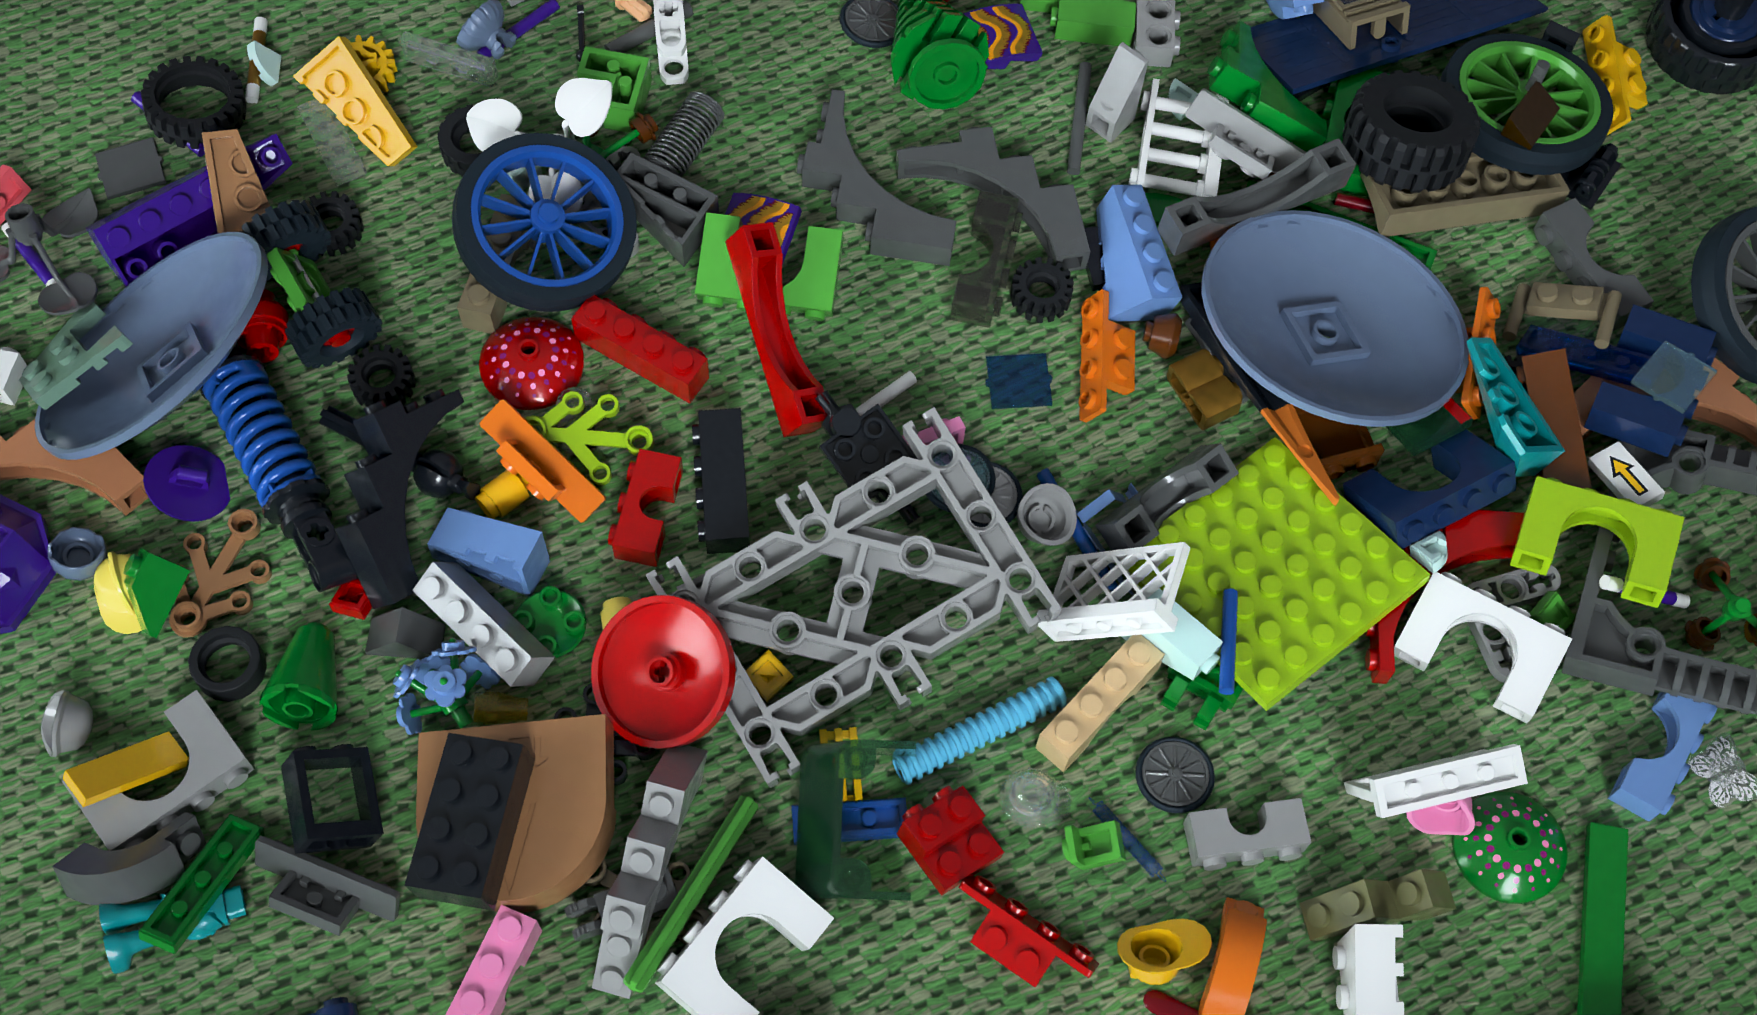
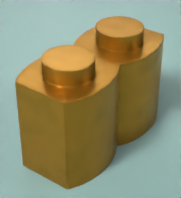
M1205 348L1169 365L1167 373L1168 382L1180 400L1185 404L1198 427L1203 431L1238 414L1243 399L1239 386L1235 382H1230L1223 375V365L1215 355L1212 356Z

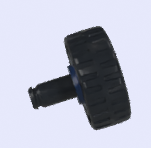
M1657 0L1647 20L1646 42L1654 61L1658 63L1659 67L1670 78L1690 89L1713 94L1738 93L1753 87L1757 83V0Z

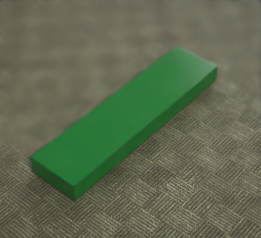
M229 814L138 931L139 939L172 954H176L254 851L255 841L259 836L265 835L264 828Z

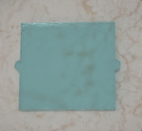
M1665 340L1634 376L1631 384L1652 395L1653 400L1662 401L1683 414L1716 375L1718 370L1695 358L1694 353H1687Z

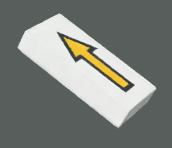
M1619 441L1589 457V467L1618 499H1630L1636 504L1647 507L1663 499L1665 491Z

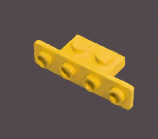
M1604 15L1583 29L1582 34L1588 65L1602 79L1612 99L1613 119L1607 134L1609 135L1631 121L1629 107L1639 110L1646 106L1648 101L1645 91L1647 86L1642 76L1639 53L1634 48H1629L1616 41L1612 17Z

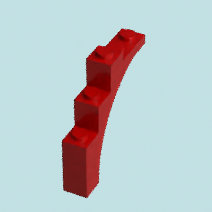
M1477 510L1442 528L1440 531L1446 537L1448 558L1444 566L1437 572L1442 574V572H1448L1462 565L1478 561L1511 559L1524 513ZM1410 546L1402 549L1412 557L1410 555ZM1414 559V560H1415L1419 565H1421L1428 573H1430V578H1431V576H1432L1433 573L1430 572L1427 568H1425L1422 564H1420L1416 559ZM1419 590L1364 633L1365 636H1370V648L1366 651L1365 667L1366 670L1371 671L1372 683L1387 684L1395 673L1394 634L1406 604Z

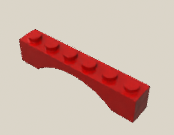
M774 223L742 225L725 243L783 437L815 432L822 427V423L828 416L818 401L815 400L817 396L822 395L824 389L805 365L789 327L782 285L783 253Z

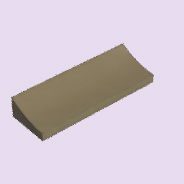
M1473 152L1461 177L1457 178L1450 185L1444 188L1441 186L1440 189L1428 192L1427 189H1423L1420 193L1410 192L1409 189L1395 190L1392 189L1391 185L1384 183L1382 186L1374 182V178L1370 175L1366 177L1364 174H1360L1372 203L1378 232L1385 237L1541 216L1543 212L1564 203L1570 192L1560 173L1553 175L1520 173L1492 164Z

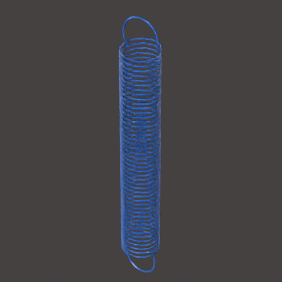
M1100 801V802H1099V803L1102 802L1103 805H1101V806H1100L1099 808H1097L1096 810L1094 809V810L1092 811V812L1095 813V815L1097 814L1096 811H1097L1098 809H1099V810L1102 809L1103 812H1105V811H1106L1105 808H1107L1108 811H1109V808L1107 807V805L1104 804L1103 801ZM1110 810L1107 814H1105V815L1102 814L1101 816H1100V815L1098 816V818H1099L1100 821H1101V820H1102L1101 817H1102L1103 815H1104V816H1106V815L1109 816L1108 814L1110 813V814L1113 815L1110 819H1112V818L1114 817V818H1116L1117 821L1120 822V824L1122 825V827H1123V828L1121 829V833H1122V834L1125 833L1124 830L1128 829V828L1125 827L1124 824H1122V822H1121L1120 820H1118V818L1116 817V815L1113 814V812H1112L1111 810ZM1131 833L1127 837V840L1130 839V836L1133 837L1134 839L1131 841L1133 842L1132 846L1135 845V842L1138 843L1140 846L1138 849L1141 848L1145 852L1143 855L1146 854L1151 857L1148 861L1155 862L1157 865L1155 867L1157 868L1156 870L1159 869L1162 871L1163 867L1159 865L1158 862H1156L1157 860H1155L1154 857L1151 856L1149 851H1147L1146 848L1143 847L1142 844L1139 843L1137 838L1134 837V835Z

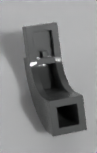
M184 812L151 838L140 844L126 849L109 851L99 849L84 842L52 867L67 897L89 905L120 904L153 894L179 880L186 871L183 864L199 853L207 843L195 815Z

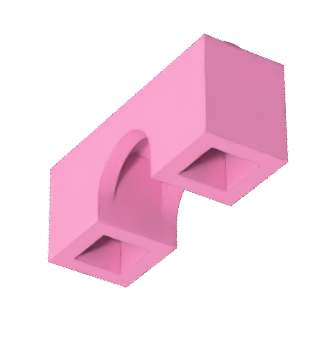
M504 905L500 906L446 1015L502 1014L506 1005L505 995L510 981L520 965L525 967L542 933V929L536 919Z

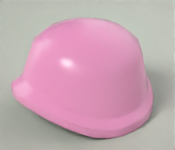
M1472 797L1406 812L1407 819L1412 826L1427 834L1468 835L1475 826V818L1472 813Z

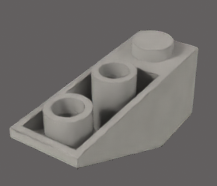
M1123 42L1119 44L1093 97L1085 124L1110 143L1135 119L1149 61L1138 50L1130 48Z

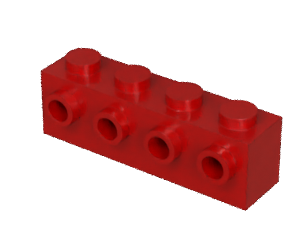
M594 295L586 299L571 318L574 335L580 342L689 404L709 379L708 358L699 349L684 346L677 342L675 337L669 332L654 329L642 317L636 314L629 315L619 309L608 298L601 299Z

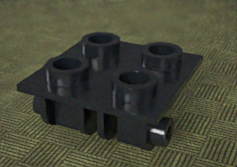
M1609 143L1601 146L1594 156L1582 166L1565 173H1560L1570 189L1567 197L1571 199L1576 198L1581 205L1590 210L1593 208L1621 166V163L1616 161L1618 158V148L1614 144Z

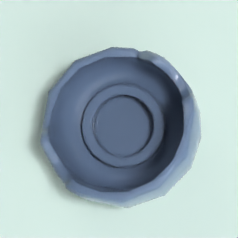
M71 527L63 530L48 544V559L51 567L56 573L69 580L81 581L94 577L97 566L107 557L106 545L102 535L96 534L88 528Z

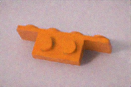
M1480 287L1473 327L1466 328L1468 339L1471 337L1491 338L1496 344L1494 328L1496 319L1500 317L1501 307L1499 300L1494 298L1488 287ZM1469 354V363L1465 377L1455 393H1462L1461 404L1471 419L1474 420L1480 419L1484 403Z
M1104 289L1084 300L1081 308L1082 335L1080 338L1081 365L1079 369L1081 377L1078 403L1080 406L1079 420L1085 423L1106 411L1107 389L1122 395H1128L1135 391V330L1108 320L1109 291Z
M500 400L480 421V427L500 445L496 450L503 457L500 463L513 475L519 473L528 481L527 489L539 500L542 501L545 498L549 502L556 499L581 523L585 522L606 500V496L507 400Z

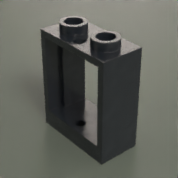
M341 744L331 749L317 750L315 746H303L292 751L281 765L295 854L369 848L384 834L368 747L354 748L352 744ZM351 768L360 820L315 824L306 770Z

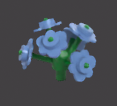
M451 638L449 641L441 642L442 648L431 651V656L425 657L422 660L417 659L410 667L405 664L400 670L396 671V676L393 680V684L396 686L393 697L397 699L411 686L424 694L428 700L437 702L436 705L421 708L417 705L416 697L411 692L399 698L396 717L400 726L405 727L408 735L422 731L421 716L437 712H443L446 717L452 715L460 729L474 722L465 708V705L469 703L466 695L475 684H480L482 687L490 689L492 685H496L500 681V676L481 657L469 654L470 652L477 651V647H467L464 640ZM468 654L460 664L462 669H459L458 655Z

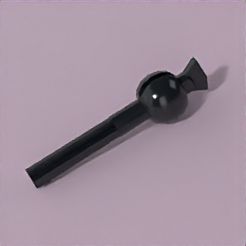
M329 406L327 410L323 409L320 415L322 418L319 424L364 447L353 423L356 420L355 418L332 406ZM439 448L430 449L424 454L419 451L417 452L411 472H413V478L418 489L425 495L439 499L446 498L456 492L458 494L464 493L465 497L469 500H475V497L481 493L479 484L469 482L468 478L463 476L462 464L459 458L452 452Z

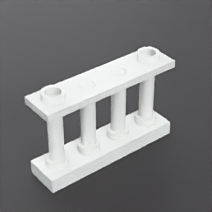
M1153 78L1150 91H1144L1140 110L1146 111L1138 166L1131 169L1128 185H1142V187L1191 196H1217L1222 159L1214 154L1212 148L1208 146L1212 133L1206 129L1203 131L1153 122L1155 109L1185 115L1192 102L1157 96L1160 79ZM1216 94V96L1220 97L1221 99L1229 103L1230 100L1224 98L1219 94ZM1151 135L1200 143L1201 147L1206 148V154L1201 153L1200 156L1151 148ZM1147 161L1197 169V173L1203 174L1202 180H1197L1196 183L1146 174Z

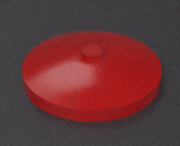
M669 595L641 598L617 612L600 634L594 649L591 665L593 694L601 714L607 715L614 726V730L623 738L643 747L657 749L684 746L707 734L726 711L733 694L736 676L734 651L725 629L717 618L702 605L694 601Z

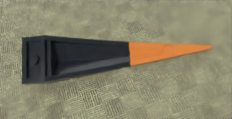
M1202 282L1180 285L1179 289L1182 294L1180 302L1192 318L1191 326L1331 503L1336 506L1340 496L1315 452L1294 406L1261 386L1224 349L1206 315L1202 298Z

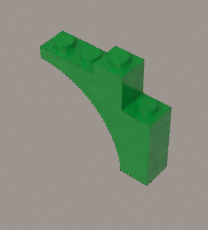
M1240 20L1233 30L1228 29L1220 41L1221 56H1216L1207 71L1209 74V89L1239 105L1243 113L1305 152L1321 146L1327 139V121L1303 105L1276 79L1255 47L1251 26Z

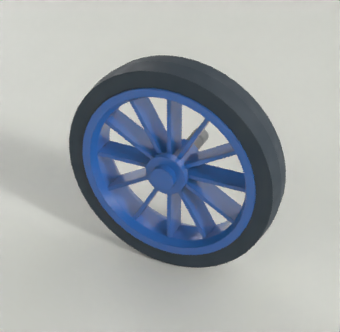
M527 133L515 135L493 144L471 163L460 180L455 193L452 211V230L462 261L475 279L488 291L518 307L535 311L556 312L580 307L586 299L594 295L599 297L604 294L618 280L632 255L636 239L637 220L634 203L625 182L604 157L588 146L567 137L548 133ZM535 166L559 170L550 199H543ZM526 167L535 203L507 174L508 172ZM565 172L577 178L585 185L560 205L554 199L562 174ZM497 180L522 207L486 195L485 192ZM590 190L602 206V209L565 214V210ZM481 206L520 220L482 225ZM606 219L608 238L571 224ZM528 230L500 254L493 250L486 238L489 235ZM568 237L605 249L604 254L593 264ZM529 240V246L534 251L525 274L513 268L504 260ZM555 241L584 272L572 277H564ZM543 243L547 245L555 279L531 276L538 251Z

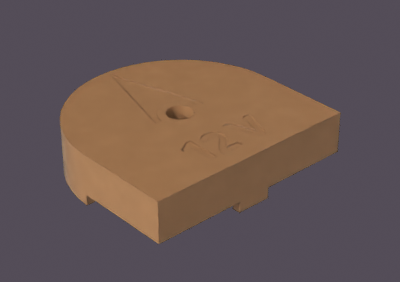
M606 714L419 733L416 828L418 836L448 733L523 744L535 758L495 912H498L501 905L520 913L547 908L569 897L591 878L607 854L616 825L617 810L614 807V726Z

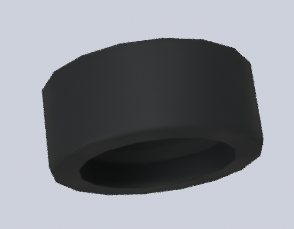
M233 626L214 628L202 635L191 648L188 659L190 675L203 693L214 700L227 702L243 699L254 692L263 681L267 668L265 653L252 634L240 627ZM229 645H240L245 648L249 653L250 661L247 669L241 676L225 683H218L209 678L206 673V665L214 652Z

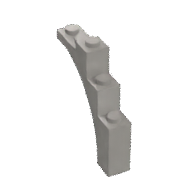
M688 745L667 748L647 780L641 814L627 836L621 871L606 896L600 927L603 933L592 984L593 989L630 999L633 991L623 983V978L644 947L669 859L686 814L702 782L707 750Z

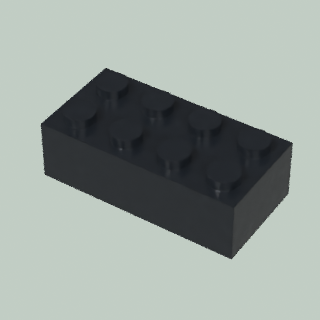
M448 733L404 885L418 898L495 910L535 763V758L523 744Z

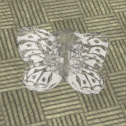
M1722 733L1707 745L1706 752L1699 751L1689 756L1688 765H1690V769L1696 775L1708 778L1710 782L1708 794L1711 802L1716 807L1724 809L1730 806L1735 798L1742 802L1757 799V778L1746 772L1745 764L1737 756L1736 745L1730 734Z

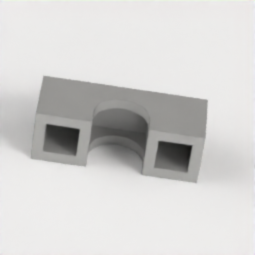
M1296 798L1263 803L1257 812L1260 831L1253 835L1242 834L1233 828L1229 821L1227 807L1189 812L1183 825L1192 867L1203 866L1204 870L1213 871L1226 867V862L1241 861L1243 866H1250L1264 862V857L1278 856L1280 861L1301 857L1302 852L1311 844L1302 799Z

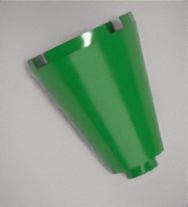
M312 622L297 629L260 696L259 705H263L262 713L275 724L298 730L299 723L312 724L311 730H320L330 726L336 720L338 701L335 636L324 624Z

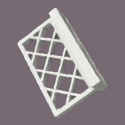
M1185 542L1066 556L1053 596L1061 608L1064 602L1071 596L1075 595L1077 599L1070 606L1062 608L1060 616L1050 622H1047L1044 617L1048 614V610H1038L1037 615L1041 619L1038 627L1055 642L1175 632L1178 618L1171 611L1190 547ZM1169 556H1174L1173 562L1163 571H1160L1158 566ZM1145 559L1146 562L1130 575L1128 569L1137 561ZM1109 563L1117 564L1102 578L1099 576L1098 573ZM1086 566L1087 569L1072 581L1075 568ZM1154 570L1157 576L1141 589L1138 583ZM1124 574L1127 579L1111 592L1108 586ZM1094 577L1097 582L1081 595L1079 589ZM1165 585L1161 600L1158 598L1148 599L1161 586ZM1132 588L1137 592L1128 601L1118 602ZM1103 591L1107 595L1098 604L1088 605Z
M1516 744L1490 750L1482 749L1344 782L1347 794L1373 802L1376 816L1380 818L1528 784L1521 747Z

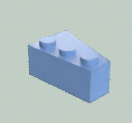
M447 507L427 543L432 558L441 562L458 563L468 573L528 597L535 591L550 562L542 531L479 516L464 509L456 510Z

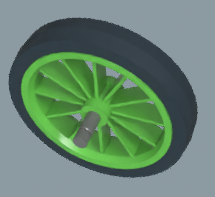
M1502 33L1485 35L1470 40L1452 55L1440 79L1442 82L1448 81L1455 85V89L1458 92L1462 90L1468 96V102H1473L1476 107L1481 127L1472 152L1492 164L1520 173L1553 175L1565 173L1582 166L1594 156L1605 141L1613 119L1612 99L1606 85L1598 74L1573 53L1567 52L1564 48L1549 41L1546 42L1543 39L1532 36ZM1516 71L1525 73L1524 80H1520ZM1535 81H1538L1547 92L1553 87L1560 90L1559 92H1549V95L1560 109L1532 149L1528 150L1502 136L1501 132L1504 128L1503 125L1506 124L1515 108ZM1502 113L1494 120L1487 116L1489 114Z

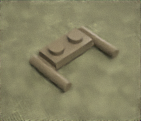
M1534 282L1531 288L1527 284H1519L1502 337L1507 341H1514L1516 339L1523 314L1578 320H1600L1594 345L1599 349H1606L1609 346L1622 294L1616 290L1604 293V287Z

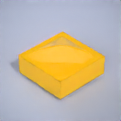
M769 649L745 670L760 697L766 703L794 679V676Z

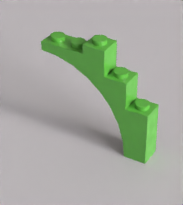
M1020 0L1024 10L1051 13L1050 26L1056 27L1054 39L1119 46L1123 42L1129 47L1131 46L1135 29L1137 4L1135 2L1124 0Z

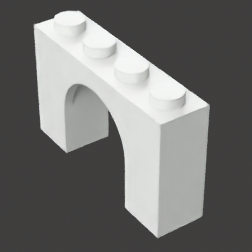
M1435 572L1432 574L1394 646V656L1425 671L1442 637L1451 628L1465 622H1480L1492 626L1506 638L1512 652L1510 673L1493 707L1527 724L1534 716L1572 638L1566 636V632L1552 623H1544L1543 625L1531 619L1530 613L1520 607L1513 605L1507 607L1497 602L1496 597L1483 589H1476L1474 591L1462 585V580L1451 573L1442 572L1440 574Z
M763 856L756 859L753 863L749 859L744 862L733 876L738 881L729 893L722 890L708 906L712 914L703 924L699 921L693 924L682 938L687 943L678 955L671 952L657 970L661 976L655 984L691 1015H758L760 1013L722 979L717 969L715 960L716 944L721 932L730 922L740 917L759 918L773 926L798 949L805 951L814 945L834 919L833 916Z

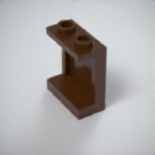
M1294 406L1330 480L1341 477L1347 471L1357 469L1358 472H1365L1377 466L1385 449L1382 443L1374 445L1367 426L1351 425L1329 420Z

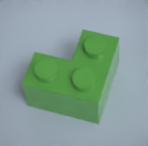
M585 46L577 70L578 78L612 82V101L604 121V128L630 133L632 130L629 126V121L635 118L636 112L643 114L651 87L652 77L649 57Z

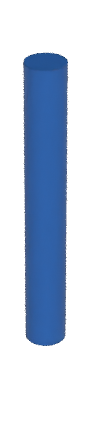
M1225 589L1223 591L1221 640L1223 643L1220 651L1219 693L1224 695L1233 694L1235 684L1238 591L1235 589Z

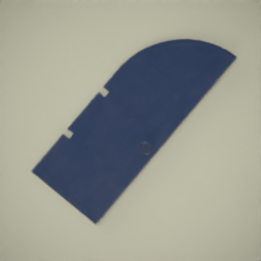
M1340 0V1L1345 5V4H1348V3H1351V2H1355V1H1358V0ZM1401 0L1402 2L1407 1L1411 5L1408 33L1401 34L1386 19L1385 34L1383 37L1375 39L1370 33L1371 22L1357 26L1356 48L1351 50L1344 45L1314 12L1313 14L1300 16L1301 18L1298 19L1296 17L1284 20L1278 18L1251 27V34L1255 47L1268 69L1293 95L1544 13L1548 10V7L1539 0Z

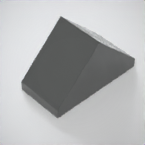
M403 607L371 618L365 653L366 655L423 659L431 656V651L442 648L441 642L444 640L446 625Z

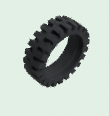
M183 56V62L179 63L174 58L169 60V67L164 63L158 65V72L152 70L148 74L149 80L145 79L143 82L141 98L147 124L158 138L163 137L164 142L170 145L176 141L177 147L185 148L186 143H190L191 149H199V143H203V132L240 129L243 125V120L246 117V101L242 82L238 79V75L234 70L230 71L229 66L225 63L219 66L216 59L210 58L208 63H206L204 56H197L196 61H191L190 56ZM196 85L212 87L224 93L228 98L227 103L218 112L196 119L175 117L165 112L160 106L161 102L170 93L182 87Z

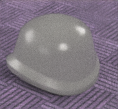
M1046 483L1033 487L1023 496L1018 505V527L1021 533L1032 542L1049 546L1065 543L1073 535L1077 523L1076 509L1072 498L1059 485Z
M66 690L58 691L50 698L41 721L42 740L50 757H57L60 753L79 749L85 744L93 727V710L89 703Z

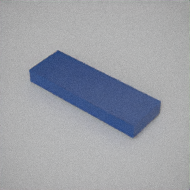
M906 797L792 805L794 845L899 838L896 833L904 821L902 816L907 811Z

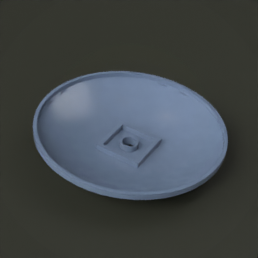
M1296 210L1276 211L1254 218L1250 217L1237 223L1218 239L1208 256L1202 275V298L1207 318L1215 335L1228 354L1249 376L1277 397L1302 410L1329 420L1351 425L1370 427L1402 425L1425 418L1439 410L1451 399L1465 377L1469 363V350L1466 341L1469 339L1464 320L1452 296L1432 271L1399 244L1370 228L1324 213Z
M224 232L207 236L165 257L125 287L102 309L106 315L80 341L89 350L115 325L133 344L124 352L116 348L105 357L108 360V364L100 370H96L92 366L80 375L78 379L81 381V384L48 409L44 410L38 405L35 417V433L40 445L51 455L60 459L78 460L88 458L117 447L169 416L191 398L228 357L260 301L268 274V259L263 247L253 237L242 232Z

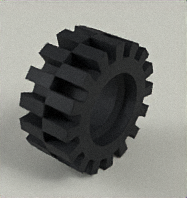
M326 191L320 192V199H316L315 195L309 197L310 202L315 206L322 220L333 216L343 219V223L338 228L329 231L331 243L326 246L329 257L335 256V250H339L342 255L347 253L346 246H349L351 249L356 247L354 239L357 241L361 240V232H364V226L353 199L349 200L348 195L344 193L339 197L337 191H332L331 197L327 196Z
M1037 257L1034 264L1029 259L1025 261L1024 267L1020 265L1017 268L1016 274L1014 273L1010 297H1012L1011 303L1013 307L1017 306L1016 312L1019 315L1026 312L1025 319L1031 321L1033 316H1036V323H1043L1044 317H1047L1049 323L1054 321L1055 315L1058 318L1064 315V310L1067 311L1070 306L1074 281L1073 278L1070 279L1071 273L1068 269L1062 272V263L1058 262L1054 266L1052 265L1053 259L1047 258V262L1042 263V257ZM1036 282L1047 283L1053 287L1055 294L1049 298H1039L1030 293L1029 287Z
M379 344L373 345V352L369 353L366 347L361 350L362 358L357 354L352 358L355 365L349 364L347 379L354 397H356L357 402L361 406L365 404V407L381 400H384L386 406L401 401L402 405L407 403L405 395L410 398L413 395L412 387L416 385L415 375L406 354L403 356L400 349L396 348L393 352L392 346L385 344L384 350H381ZM388 369L395 374L394 380L384 387H372L369 384L370 376L376 371Z

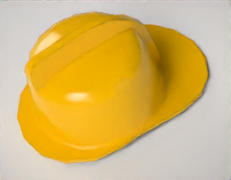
M1184 918L1130 928L1121 934L1117 942L1118 954L1122 961L1128 965L1130 977L1150 985L1168 983L1176 977L1179 969L1200 963L1209 955L1212 947L1211 934L1206 927L1194 920Z

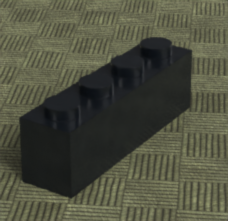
M741 408L699 410V424H692L693 445H700L701 456H694L695 477H702L703 487L696 488L697 509H704V520L697 521L699 542H706L707 554L739 552L750 546Z

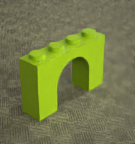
M1536 476L1510 566L1546 576L1555 554L1559 536L1567 529L1577 525H1597L1617 535L1624 543L1628 552L1629 564L1620 598L1658 608L1667 592L1685 517L1673 514L1666 509H1654L1636 504L1630 499H1618L1600 494L1591 488H1579L1564 484L1555 478Z

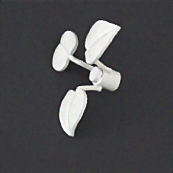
M575 78L564 83L557 92L555 100L557 113L565 119L562 122L564 134L554 133V135L575 140L574 134L579 137H586L599 130L610 109L613 91L612 82ZM484 100L473 106L467 113L466 120L472 139L482 152L503 139L527 134L517 130L522 123L523 116L518 107L507 100ZM549 168V176L538 175L543 199H550L558 175V172L556 173L557 169ZM563 172L554 201L561 205L583 187L581 182L570 174ZM530 185L528 195L535 203L533 192ZM584 196L565 210V214L579 212Z

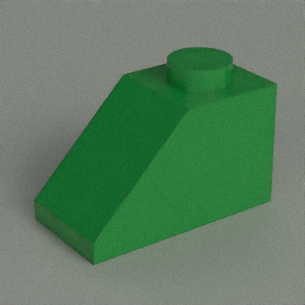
M140 548L138 554H132L125 565L123 573L127 576L124 584L141 630L149 636L157 638L190 570Z

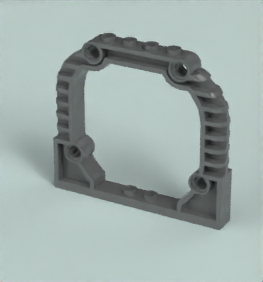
M1687 430L1681 447L1673 445L1668 457L1623 441L1621 443L1661 488L1670 487L1680 494H1693L1699 491L1702 485H1709L1757 496L1756 450H1751L1750 452L1737 449V446L1733 445L1727 447L1714 444L1716 436ZM1609 489L1608 496L1617 498ZM1599 527L1570 637L1572 641L1567 649L1562 673L1653 696L1654 691L1657 690L1669 693L1670 696H1681L1693 699L1694 702L1716 705L1717 708L1740 711L1741 714H1757L1756 669L1666 647L1663 635L1658 630L1644 626L1634 628L1620 614L1612 601L1597 598L1600 588L1599 580L1603 576L1604 571L1612 572L1617 553L1609 550L1611 541L1617 543L1620 541V538L1613 532ZM1636 649H1646L1651 654H1642Z

